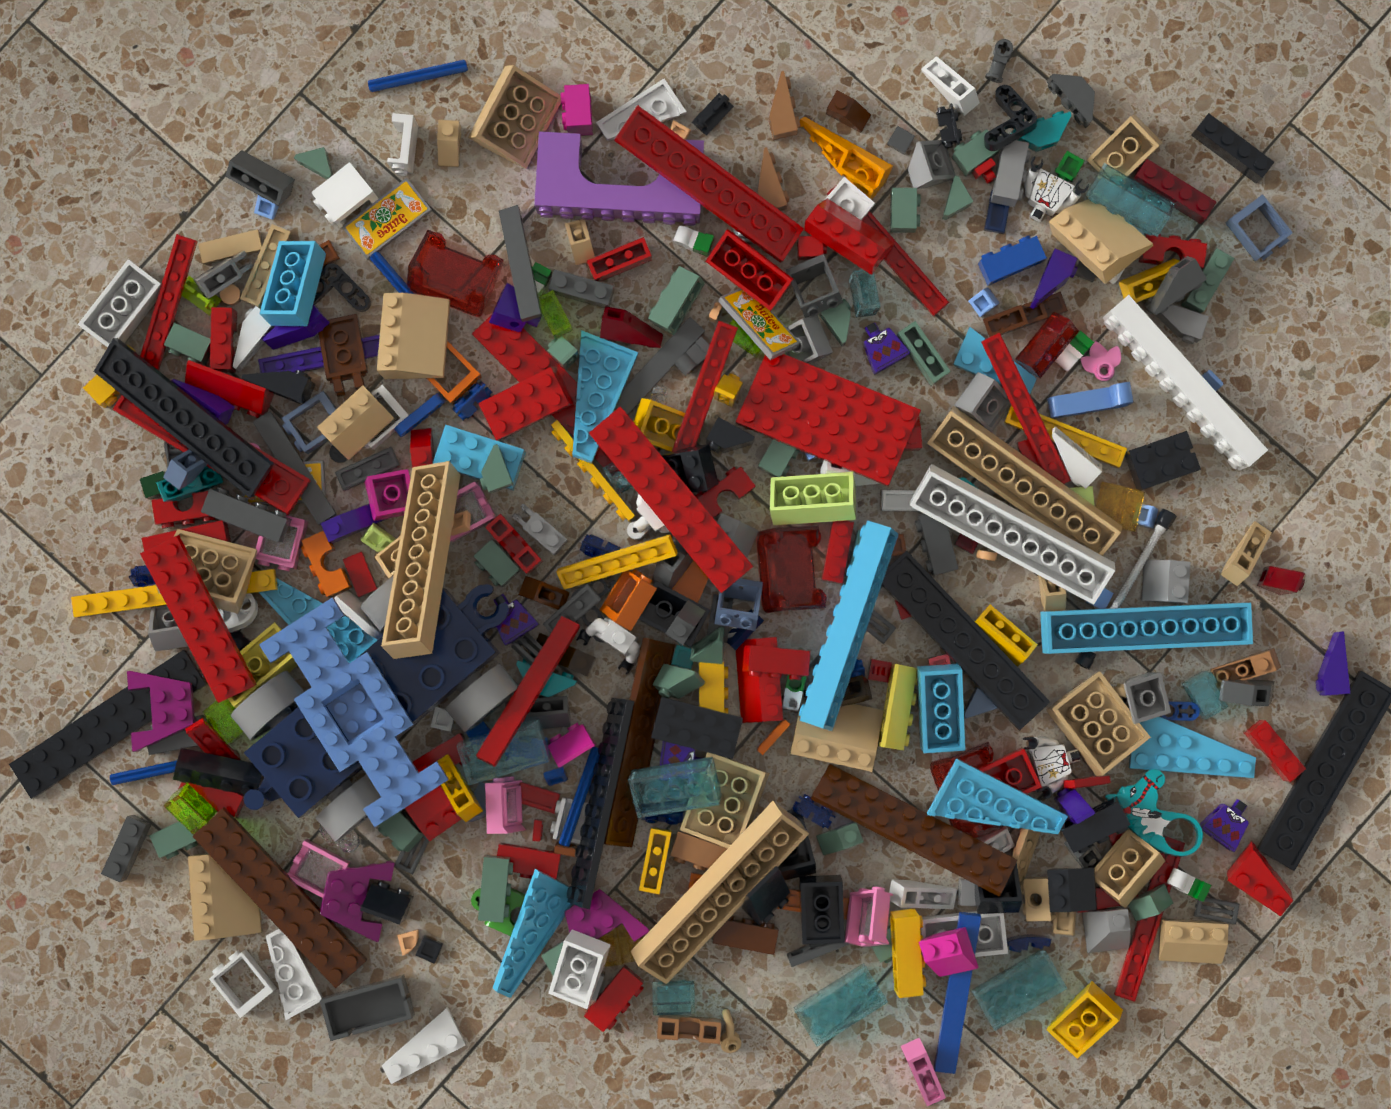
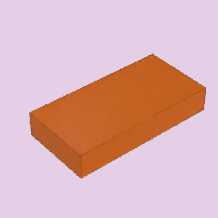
M783 719L757 747V751L764 755L791 724Z

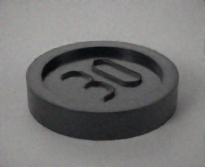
M334 445L331 446L329 454L333 461L343 463L348 460Z

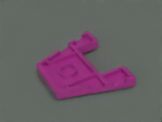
M127 671L128 690L150 688L153 728L149 731L131 733L132 752H139L143 748L154 745L168 736H173L195 723L191 683Z
M394 861L328 872L320 914L375 942H379L382 922L361 919L363 911H360V908L366 898L369 879L391 881L395 865Z
M601 889L593 893L590 909L574 905L565 911L569 933L573 929L595 939H600L623 924L635 942L650 931Z

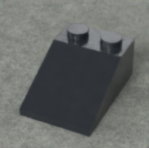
M296 370L295 373L280 371L243 374L241 377L244 381L266 388L273 394L300 405L310 399L316 385L311 381L312 377L299 370Z
M801 807L787 810V812L800 820L806 829ZM809 836L778 866L784 880L816 873V863Z
M777 866L746 895L742 909L759 926L763 922L767 924L775 916L773 912L778 907L783 909L789 902L790 891Z
M841 875L799 876L802 944L845 943L843 881Z

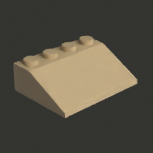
M514 65L505 66L468 138L489 151L527 169L538 148L539 131L546 132L561 104V95Z
M1100 195L1065 208L1049 221L1052 235L1104 284L1153 246L1152 242Z
M384 293L377 372L384 379L444 378L450 300L410 293Z
M177 529L174 537L179 535L217 609L239 614L247 593L257 549Z
M1100 671L1046 709L1096 776H1103L1151 738L1140 723L1133 724L1129 708Z
M804 693L802 694L799 711L801 706L806 703ZM857 704L841 706L833 731L800 721L801 716H799L798 711L790 754L872 772L883 710Z
M707 752L680 831L729 848L753 822L770 773Z
M208 853L188 856L194 941L261 933L260 908Z

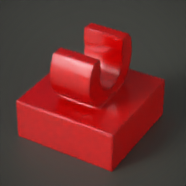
M990 158L975 168L972 175L975 179L982 176L988 184L996 178L991 170L996 163Z
M871 659L868 679L889 683L892 662Z

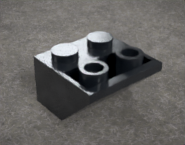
M709 444L689 447L662 455L692 493L707 491L719 484Z

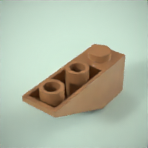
M781 71L769 115V125L773 140L797 135L798 128H800L799 117L795 116L793 111L796 108L794 96L790 97L788 90L791 89L790 78L785 77L784 71Z
M766 147L763 151L757 194L782 211L787 209V202L790 201L787 191H782L780 183H783L779 171L776 172L773 166L776 164L772 152L769 153Z
M1271 648L1211 668L1210 671L1216 688H1221L1222 680L1251 679L1277 671L1281 668L1275 649Z

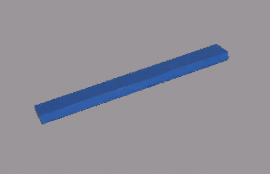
M959 912L957 929L966 927L975 955L981 915ZM972 970L949 975L934 1064L935 1072L956 1073Z

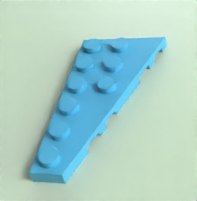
M582 330L572 456L592 464L599 445L590 436L589 432L615 411L638 357V352Z
M278 578V590L259 592L288 625L323 604ZM347 616L327 627L349 663L354 661L378 640L367 634Z
M1162 717L1140 722L1151 738L1129 755L1128 767L1132 769H1157L1159 771L1254 778L1256 757Z
M957 758L927 811V815L956 818L997 826L1003 825L1017 829H1030L1057 835L1068 817L1065 813Z
M537 869L534 870L493 985V989L496 992L509 998L512 997L565 917V911L573 905L567 902L569 886Z

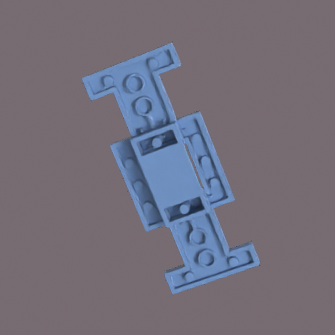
M331 598L259 645L270 663L288 652L294 658L312 687L294 698V701L339 772H342L357 761L363 767L381 798L363 809L373 826L376 827L449 779L438 761L420 773L398 741L397 736L414 724L368 652L350 663L346 659L327 627L345 616L335 599ZM326 706L328 707V709H329L330 712L332 713L333 717L335 718V720L337 721L338 725L340 726V728H341L342 731L344 732L345 736L343 735V733H342L341 730L339 729L338 725L336 724V722H335L334 719L332 718V716H331V714L329 713V711L327 710Z

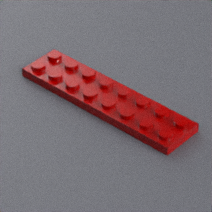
M177 535L140 553L217 702H222L257 685L180 536Z

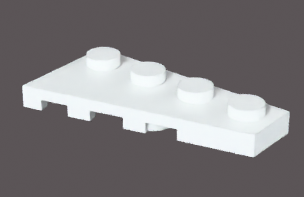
M662 79L596 122V125L606 140L610 141L615 139L637 105L660 122L685 115L687 112L666 80Z
M277 929L266 935V940L275 969V978L280 990L281 1003H283L285 1020L319 1003L323 996L298 948L280 929Z
M445 1008L382 1064L391 1084L466 1045L449 1008Z

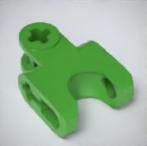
M481 888L477 889L471 898L472 906L478 911L479 898L477 897H480ZM511 888V896L506 897V904L510 905L509 917H505L503 923L485 921L484 924L511 936L515 926L511 919V912L517 907H522L526 894Z

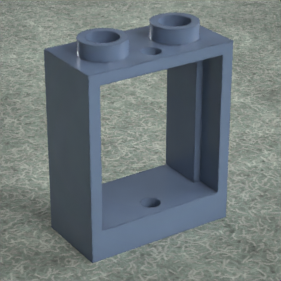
M1263 194L1226 222V225L1254 261L1260 257L1265 260L1273 254L1272 248L1276 245L1281 248L1290 241L1287 237L1293 233ZM1257 209L1262 212L1280 236L1261 251L1257 249L1238 224Z
M324 391L282 418L285 422L282 425L288 435L293 434L296 439L294 444L300 452L304 451L310 454L329 441L322 434L306 444L292 423V420L319 402L322 403L328 414L331 415L337 408Z
M740 578L723 593L719 591L714 624L756 631L763 582ZM724 597L754 602L753 613L722 608Z

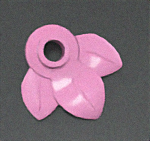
M1095 341L1090 348L1089 356L1081 358L1082 367L1085 371L1093 373L1098 380L1108 381L1114 375V368L1120 364L1121 352L1118 346L1107 351L1100 343ZM1101 368H1105L1107 370L1106 375L1101 374Z

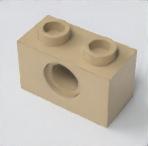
M1048 876L1027 877L1023 879L1021 892L1022 895H1025L1023 915L1026 916V921H1052L1056 919V912H1050ZM1034 894L1041 896V904L1034 901Z

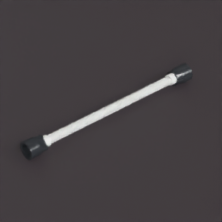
M1166 509L1161 510L1155 523V532H1153L1151 539H1149L1147 546H1145L1146 548H1144L1141 553L1142 555H1140L1136 562L1137 564H1135L1132 569L1133 571L1128 576V580L1123 585L1124 587L1118 593L1119 596H1117L1110 608H1120L1121 603L1126 598L1125 596L1130 591L1129 589H1131L1135 582L1134 580L1139 575L1138 573L1143 568V564L1148 560L1150 553H1152L1154 546H1156L1158 539H1160L1159 537L1174 523L1177 517L1174 513ZM1080 652L1075 663L1089 670L1096 654L1095 652Z

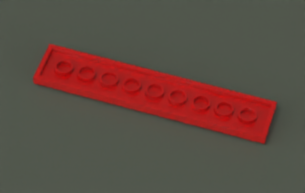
M639 105L635 107L614 139L615 142L780 263L784 261L804 229Z
M491 314L472 335L518 382L549 367H557L574 404L552 416L574 438L577 382L524 328L521 332H516L489 323ZM599 446L594 459L616 480L622 473Z
M121 395L113 407L114 412L181 452L189 450V448ZM253 446L274 463L255 496L289 516L311 480ZM207 464L206 467L218 473L215 469H213L210 465Z
M621 406L589 432L590 436L720 593L727 590L754 567Z

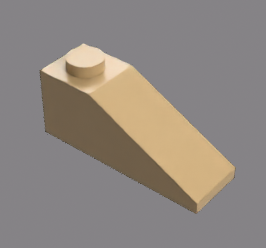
M1254 521L1226 562L1220 575L1236 586L1242 583L1251 574L1272 532Z

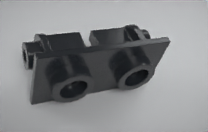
M718 93L691 123L707 136L734 106L729 102L730 99L725 94L722 96Z
M951 103L948 109H945L943 106L937 108L938 112H936L939 127H947V129L940 130L942 145H944L945 149L953 147L952 144H955L956 147L962 141L961 129H957L956 125L958 112L957 109H953V104Z

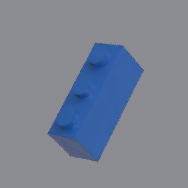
M1029 235L1018 240L1019 243L1014 246L1010 243L1001 247L1000 252L995 254L989 252L982 255L978 266L987 286L1044 262L1047 257L1038 237L1031 238Z

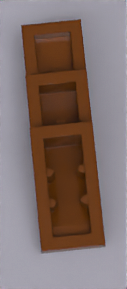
M1061 291L1052 294L1034 309L1030 308L1032 302L984 318L983 322L989 337L999 332L1003 335L1067 312L1068 310Z

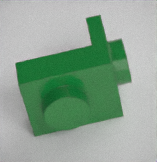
M1066 151L1054 173L1064 181L1073 183L1085 160Z

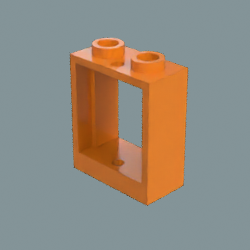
M447 341L446 349L470 373L449 393L434 378L426 379L453 405L482 376Z
M636 569L622 572L601 606L600 611L615 623L631 631L657 588L651 584L652 580Z

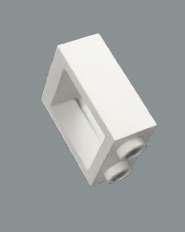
M383 385L377 388L372 395L377 400L383 397L400 419L374 441L371 440L365 445L366 448L370 446L373 450L395 433L394 428L409 416Z
M237 950L228 958L230 962L225 966L220 964L212 971L214 975L209 978L240 1018L277 989L247 950L241 953ZM242 959H244L265 986L244 1005L221 977Z

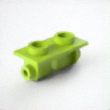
M188 276L182 296L210 316L211 307H217L222 300L216 295L211 298L204 297L194 279Z

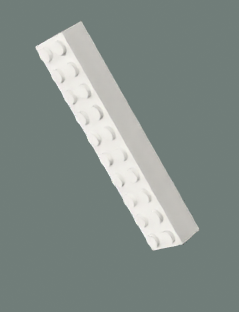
M1130 295L1125 297L1103 317L1104 325L1118 335L1117 338L1123 346L1130 348L1134 359L1138 362L1141 361L1146 366V372L1151 377H1156L1161 389L1173 396V402L1187 412V418L1199 425L1201 428L1200 432L1215 443L1214 448L1219 453L1225 454L1228 458L1227 462L1232 468L1242 470L1250 467L1268 451Z
M933 464L928 468L911 498V507L1093 605L1115 572V562Z

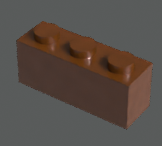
M731 916L713 935L712 943L774 955L779 929L775 927L774 923L768 922L765 924L763 922L759 926L754 923L753 919L742 918V921L734 920V916Z

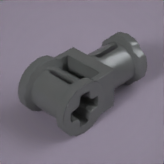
M1001 39L995 45L991 67L985 75V78L992 82H1003L1002 75L1007 60L1010 59L1013 51V44L1008 39ZM1002 47L1006 48L1004 54L1000 53Z

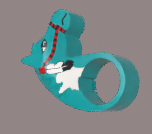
M1157 769L1149 770L1135 785L1121 786L1117 794H1107L1105 796L1107 800L1115 796L1119 798L1131 824L1128 826L1129 829L1158 852L1176 857H1184L1194 853L1200 847L1203 832L1196 819L1186 814L1157 809V790L1165 783V776L1161 771ZM1182 819L1194 827L1196 842L1190 850L1179 852L1173 850L1166 843L1165 837H1163V828L1172 820Z

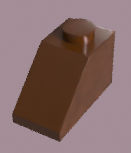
M838 90L835 92L826 110V115L862 133L871 117V114L855 99Z
M525 576L518 595L559 610L567 602L570 592Z

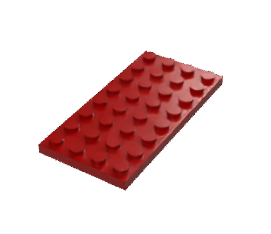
M786 354L771 360L765 355L735 422L740 426L889 487L921 410Z

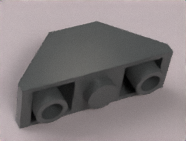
M1052 74L1047 80L1049 90L1060 97L1064 108L1071 110L1076 122L1087 128L1093 120L1095 91L1082 76Z
M677 540L674 541L678 552L677 556L657 562L652 577L653 584L657 581L672 589L693 562L691 556Z
M1222 680L1219 700L1248 706H1269L1272 702L1275 681Z

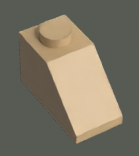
M438 120V166L459 167L462 129L459 121Z
M580 219L565 223L575 264H587V260L595 256L585 220Z
M1038 575L1044 611L1066 610V590Z

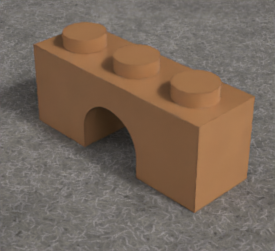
M659 1014L657 1039L678 1040L680 1038L698 1040L701 1043L720 1044L721 1019Z

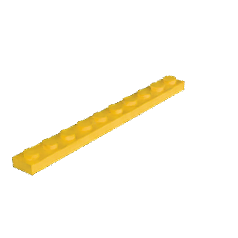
M269 569L252 572L246 594L278 590L276 570ZM156 585L71 597L74 617L166 605L162 595L158 593Z

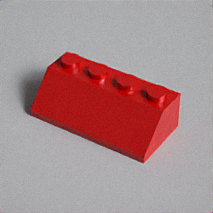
M828 198L819 203L805 220L804 231L871 275L895 245L894 241Z
M729 229L725 231L705 261L770 311L780 302L793 281L791 276Z
M188 360L186 384L218 395L235 407L234 410L239 411L240 408L248 410L247 414L259 418V415L262 416L268 412L274 396L268 389Z
M777 637L746 639L736 650L742 723L783 720L780 678H769L768 673H762L761 677L749 676V672L742 671L744 646L778 648Z

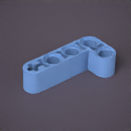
M1130 382L1047 398L1050 418L1052 419L1116 409L1134 403Z

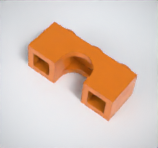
M324 531L301 540L303 544L301 550L305 558L309 557L311 561L309 568L313 576H317L320 583L317 585L322 595L331 598L352 588L343 568L328 571L324 565L325 557L335 551L334 545L328 542Z

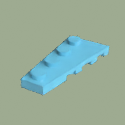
M969 327L953 365L974 375L978 372L995 379L1002 387L981 343L985 338ZM1014 361L1030 394L1037 378Z

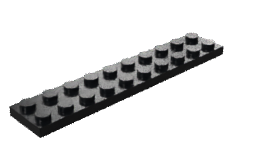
M112 339L93 372L249 498L254 497L274 466V463L120 339Z
M905 551L887 568L882 586L956 664L960 665L962 671L1019 731L1050 703L1044 694L908 551Z
M182 650L147 673L149 675L189 682L192 684L193 693L207 685L186 650ZM127 686L9 764L29 797L34 799L131 735V733L136 732L151 722L150 688L130 691Z
M1358 671L1350 685L1351 694H1345L1305 763L1304 767L1306 770L1297 777L1257 847L1260 852L1292 871L1296 870L1391 704V688L1363 671Z
M611 698L607 705L608 716L602 728L603 739L598 746L600 757L593 770L595 776L589 788L590 799L589 804L585 807L586 818L580 830V845L576 848L577 859L571 871V886L567 890V902L581 908L590 909L634 705V701Z

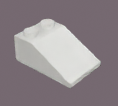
M572 929L564 940L548 994L588 1009L611 945Z

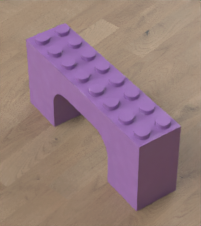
M539 131L534 205L537 214H541V217L552 218L553 215H561V218L573 219V216H581V219L593 220L594 217H599L604 221H614V218L622 219L624 222H634L635 219L643 220L644 223L663 221L664 224L669 225L675 224V222H683L684 225L688 226L700 223L701 204L660 174L654 182L646 186L592 183L581 174L582 140L580 134ZM686 140L704 154V141Z

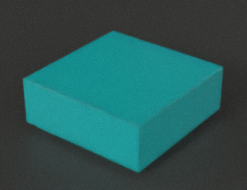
M676 645L671 665L691 670L693 661L690 660L692 649Z

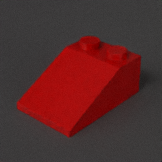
M1024 748L1015 750L979 768L984 773L1026 794L1042 787Z
M424 763L417 770L420 773L428 766ZM441 785L405 808L429 841L462 819L457 815Z

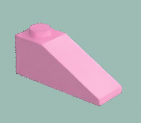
M920 1038L902 1045L901 1049L926 1106L945 1099L942 1087Z

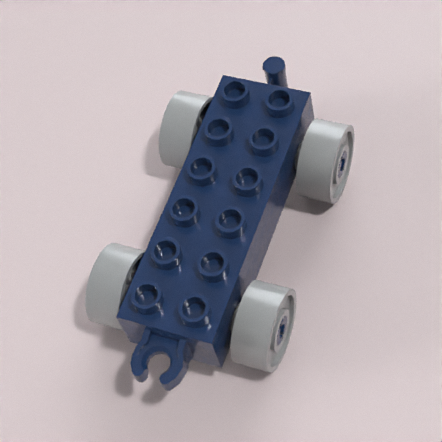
M393 576L375 590L360 607L380 632H383L385 628ZM485 584L473 588L460 604L447 589L442 588L432 654L393 659L381 646L383 636L361 654L363 655L366 652L370 654L414 725L454 691L458 690L460 694L445 710L464 733H467L505 703L519 685L500 663L483 675L479 673V670L500 654L485 634L490 629L501 625L507 618L510 609L508 604L501 603L496 607V611L491 616L485 617L478 612L477 604L480 599L488 597L494 592L492 585ZM284 671L253 692L231 714L233 720L251 741L265 734L244 752L264 776L258 789L247 791L244 796V803L249 809L258 810L268 806L272 801L282 798L298 818L310 814L328 798L331 803L315 818L336 843L368 818L363 809L381 798L367 774L354 784L351 783L350 779L363 769L359 761L339 772L294 701V698L305 691L288 671ZM326 706V708H327V710L329 711V713L331 714L332 718L334 719V721H335L336 724L338 725V723H337V721L335 720V718L333 717L332 713L330 712V710H329L328 707ZM338 725L339 729L341 730V732H342L343 735L345 736L344 732L342 731V729H341L340 726ZM407 729V730H405L404 732H402L401 734H399V735L397 736V739H399V738H400L403 734H405L409 729Z

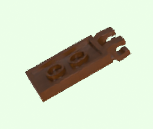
M357 314L328 319L330 323L322 331L318 332L326 379L330 381V384L333 383L337 397L346 395L343 384L345 380L353 379L355 389L357 390L362 385L365 386L363 377L367 376L368 369Z

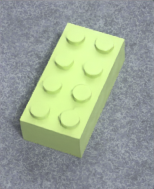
M842 472L772 477L770 514L773 526L856 520V484L854 473Z

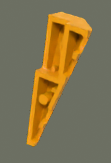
M807 117L801 118L800 127H804L810 134L812 142H816L823 150L822 154L841 176H845L846 179L873 200L886 183L893 165Z

